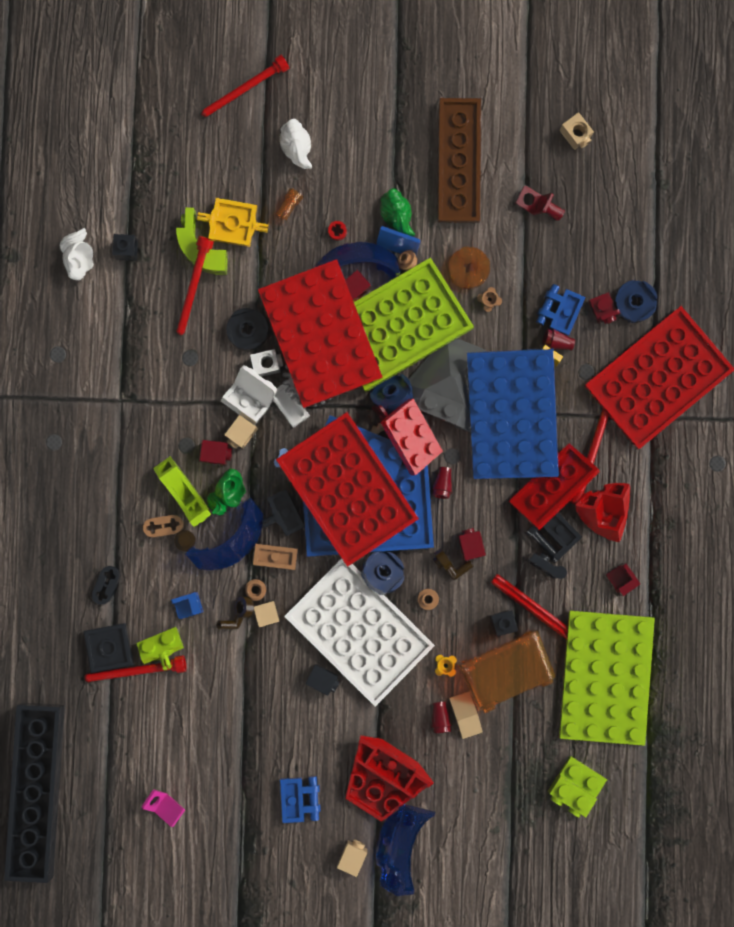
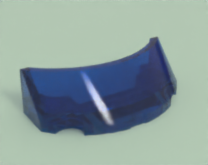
M368 242L340 245L324 255L315 266L318 267L336 259L340 267L349 264L373 262L377 265V271H384L389 279L400 276L397 257L386 248Z
M248 498L241 504L243 508V515L240 518L242 524L229 540L211 550L208 547L196 549L192 546L185 552L186 556L198 569L219 570L227 568L239 562L253 549L262 530L263 523L261 520H263V513L251 498Z
M402 805L396 813L386 819L381 828L376 848V866L381 868L382 876L380 883L382 887L396 896L413 895L415 892L411 876L412 849L420 829L430 818L435 816V811L411 805Z

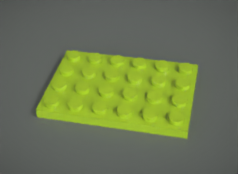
M431 257L354 302L383 376L380 380L362 386L364 391L371 390L474 329L473 324Z
M569 610L559 731L560 739L645 746L654 617Z

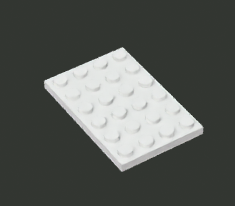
M342 558L284 616L375 707L435 646L384 595H379L371 590L361 577V572L353 564L347 567Z

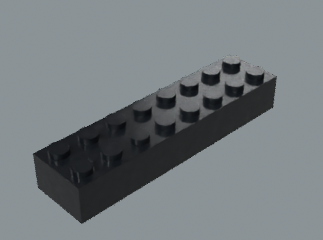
M20 703L16 706L4 881L48 883L54 876L65 705Z

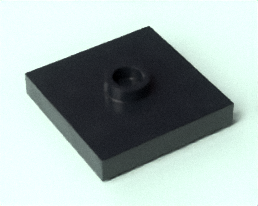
M127 623L83 631L91 673L134 665Z

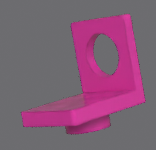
M154 789L141 806L144 810L155 812L170 827L175 826L185 811L170 795ZM158 796L156 802L150 805L152 799Z

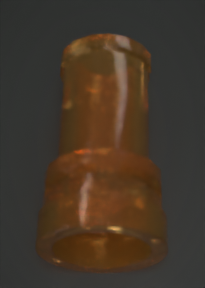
M289 188L284 202L275 214L279 217L283 214L282 219L287 221L295 206H298L300 201H302L303 196L294 189Z

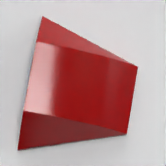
M361 735L345 799L382 822L411 798H415L422 790L433 785L434 782L422 766L413 758L383 739Z

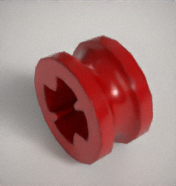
M334 221L329 225L328 233L333 240L340 241L346 237L347 228L343 222ZM336 226H340L343 233H339L340 236H335V233L332 231L333 227L336 229Z

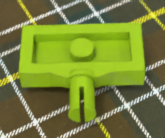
M176 627L137 642L142 662L146 664L154 660H160L163 670H168L167 667L169 669L172 667L169 656L184 648Z

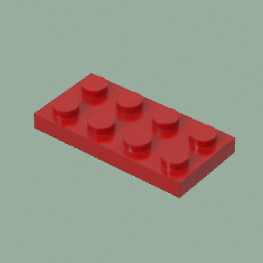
M570 443L558 453V477H533L509 500L510 504L538 530L550 521L600 472L592 462Z

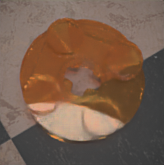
M462 247L452 255L449 261L448 269L452 282L463 289L481 286L487 280L490 273L489 258L478 248ZM473 264L475 271L466 273L464 265Z

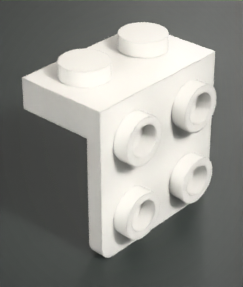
M243 365L239 370L235 383L224 394L221 402L255 426L269 409L277 389L270 381L259 376L255 370Z

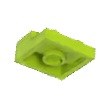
M569 756L547 792L552 795L550 799L559 806H562L563 803L569 806L570 809L568 811L576 817L580 818L581 815L587 817L607 779L577 759Z

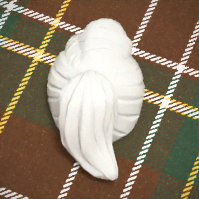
M290 119L281 127V149L295 165L304 169H311L312 165L307 159V154L311 149L310 136L298 120Z
M85 228L68 234L61 240L59 245L63 253V264L68 277L73 280H81L86 275V272L93 268V249L88 243L83 242L87 235Z

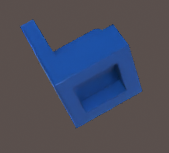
M198 592L171 600L172 604L175 605L179 619L204 612Z

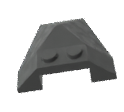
M457 338L430 354L409 378L413 388V399L420 411L455 425V428L471 434L467 353L485 352L486 350Z

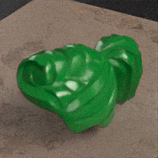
M391 188L381 197V216L389 227L394 228L395 231L415 236L414 231L409 226L412 215L411 205L402 196L401 192L396 188Z
M230 468L224 472L221 479L217 482L215 492L209 494L207 502L213 515H223L227 512L228 506H239L241 498L246 493L242 476L237 470Z

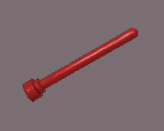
M282 54L274 58L275 61L272 62L270 67L203 109L202 115L208 117L276 72L279 74L289 70L290 67Z
M198 236L196 241L198 254L177 327V334L179 335L185 333L206 253H209V250L213 248L214 240Z
M605 410L601 412L587 455V459L593 464L609 417ZM586 486L569 503L576 505L585 494Z
M175 656L170 661L172 667L170 669L167 667L172 672H186L185 656ZM157 663L89 673L85 675L84 679L86 682L168 670H163L162 664Z

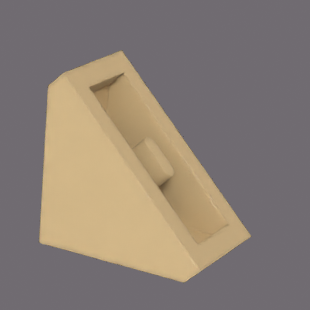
M470 692L450 697L449 699L462 739L482 733L478 713Z

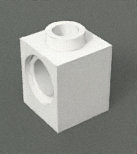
M275 349L250 355L253 370L259 376L263 377L280 373L279 367L283 366L281 354H276ZM264 359H272L273 365L270 368L262 367Z

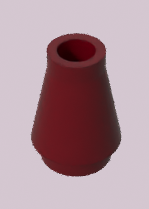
M547 329L543 336L542 345H546L551 349L572 351L575 339L555 329Z
M439 467V472L431 490L433 491V497L449 499L450 494H452L451 468Z
M446 702L433 703L431 728H433L434 734L451 732L450 727H452L446 708Z

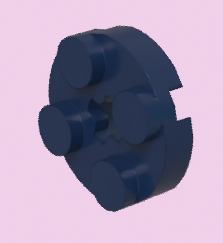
M628 281L617 291L614 299L616 310L619 309V315L631 323L642 322L655 312L657 293L645 281ZM631 297H640V306L632 305Z
M403 374L389 378L374 387L372 393L370 392L374 405H382L387 414H391L408 399L413 398L412 385Z
M375 552L364 562L361 577L371 590L379 595H385L386 593L394 592L403 583L404 566L402 561L391 552ZM379 568L381 570L385 568L387 570L386 575L388 577L381 576Z

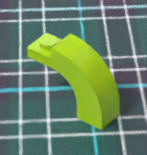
M185 207V214H182L181 224L185 228H176V234L184 255L195 265L198 254L195 235L196 211L194 208ZM210 249L209 253H206L202 271L216 275H227L228 254L226 250Z
M171 456L153 468L160 481L178 502L193 527L202 523L211 515L209 508Z

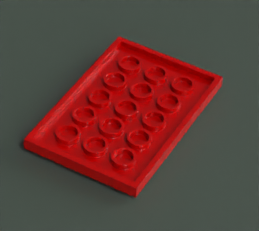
M337 259L258 289L303 408L383 378Z
M680 306L584 386L637 450H639L734 371V367L685 309Z
M348 412L276 459L347 567L419 519Z

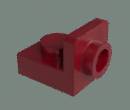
M609 292L588 301L598 324L604 322L607 325L617 320L616 316L620 314L619 309L616 310Z

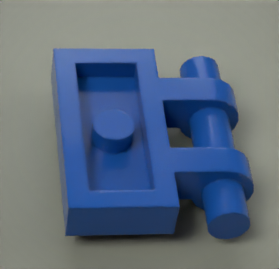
M552 284L550 290L545 294L546 299L542 308L538 310L537 315L539 316L536 323L544 325L546 319L552 320L549 329H555L569 336L586 297L568 289L565 290L563 296L558 295L560 287ZM553 302L559 303L556 313L550 311Z
M317 776L308 777L309 785L302 786V777L280 779L282 823L304 822V813H310L311 821L319 820L321 805L318 804L320 788L317 785ZM309 793L310 805H303V794Z

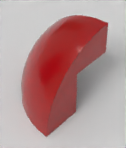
M605 484L602 490L594 493L590 490L584 494L576 504V510L581 520L598 535L620 543L629 510L630 484Z

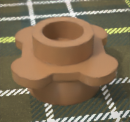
M493 287L488 288L486 292L479 294L477 300L483 304L484 311L486 312L492 311L493 307L496 305L500 306L502 303V299L498 297Z

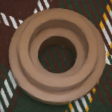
M411 250L403 252L398 258V267L406 271L415 267L417 264L415 253Z
M258 579L249 581L245 587L246 596L254 601L262 599L266 594L265 584ZM254 586H258L260 588L258 594H254L252 592V588Z
M424 589L419 593L418 604L421 608L432 610L438 605L439 597L434 590ZM427 595L432 597V602L429 604L424 601Z

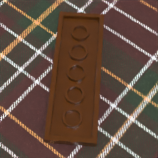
M439 98L438 222L480 223L481 98Z

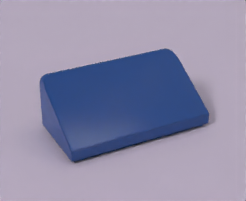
M382 226L378 235L377 246L399 254L411 250L416 255L421 240Z

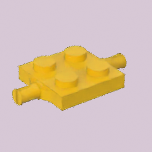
M216 198L211 214L198 212L197 221L209 222V239L250 247L255 231L267 233L269 224L256 222L257 205Z

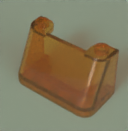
M536 629L525 632L523 637L518 636L510 642L479 656L476 655L473 657V660L465 659L457 663L477 710H483L484 713L494 710L496 704L540 684L542 687L550 685L554 682L553 678L556 677L541 637Z

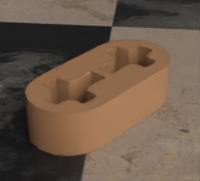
M177 515L150 518L143 525V531L149 537L177 534L184 528L182 518ZM172 519L180 523L179 526H176L175 531L171 527L165 528V524L172 523ZM151 522H154V525H162L161 529L155 530V534L152 531H148Z

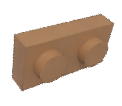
M255 544L253 565L295 570L298 549Z

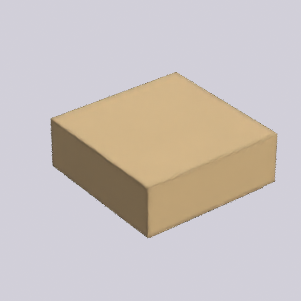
M274 601L254 607L259 627L280 621Z

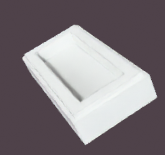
M282 384L276 388L277 392L273 401L291 426L295 428L309 418L310 415L303 408L302 403L300 405L297 404V396L293 400L290 399V396L294 393L293 391L285 392L289 385Z

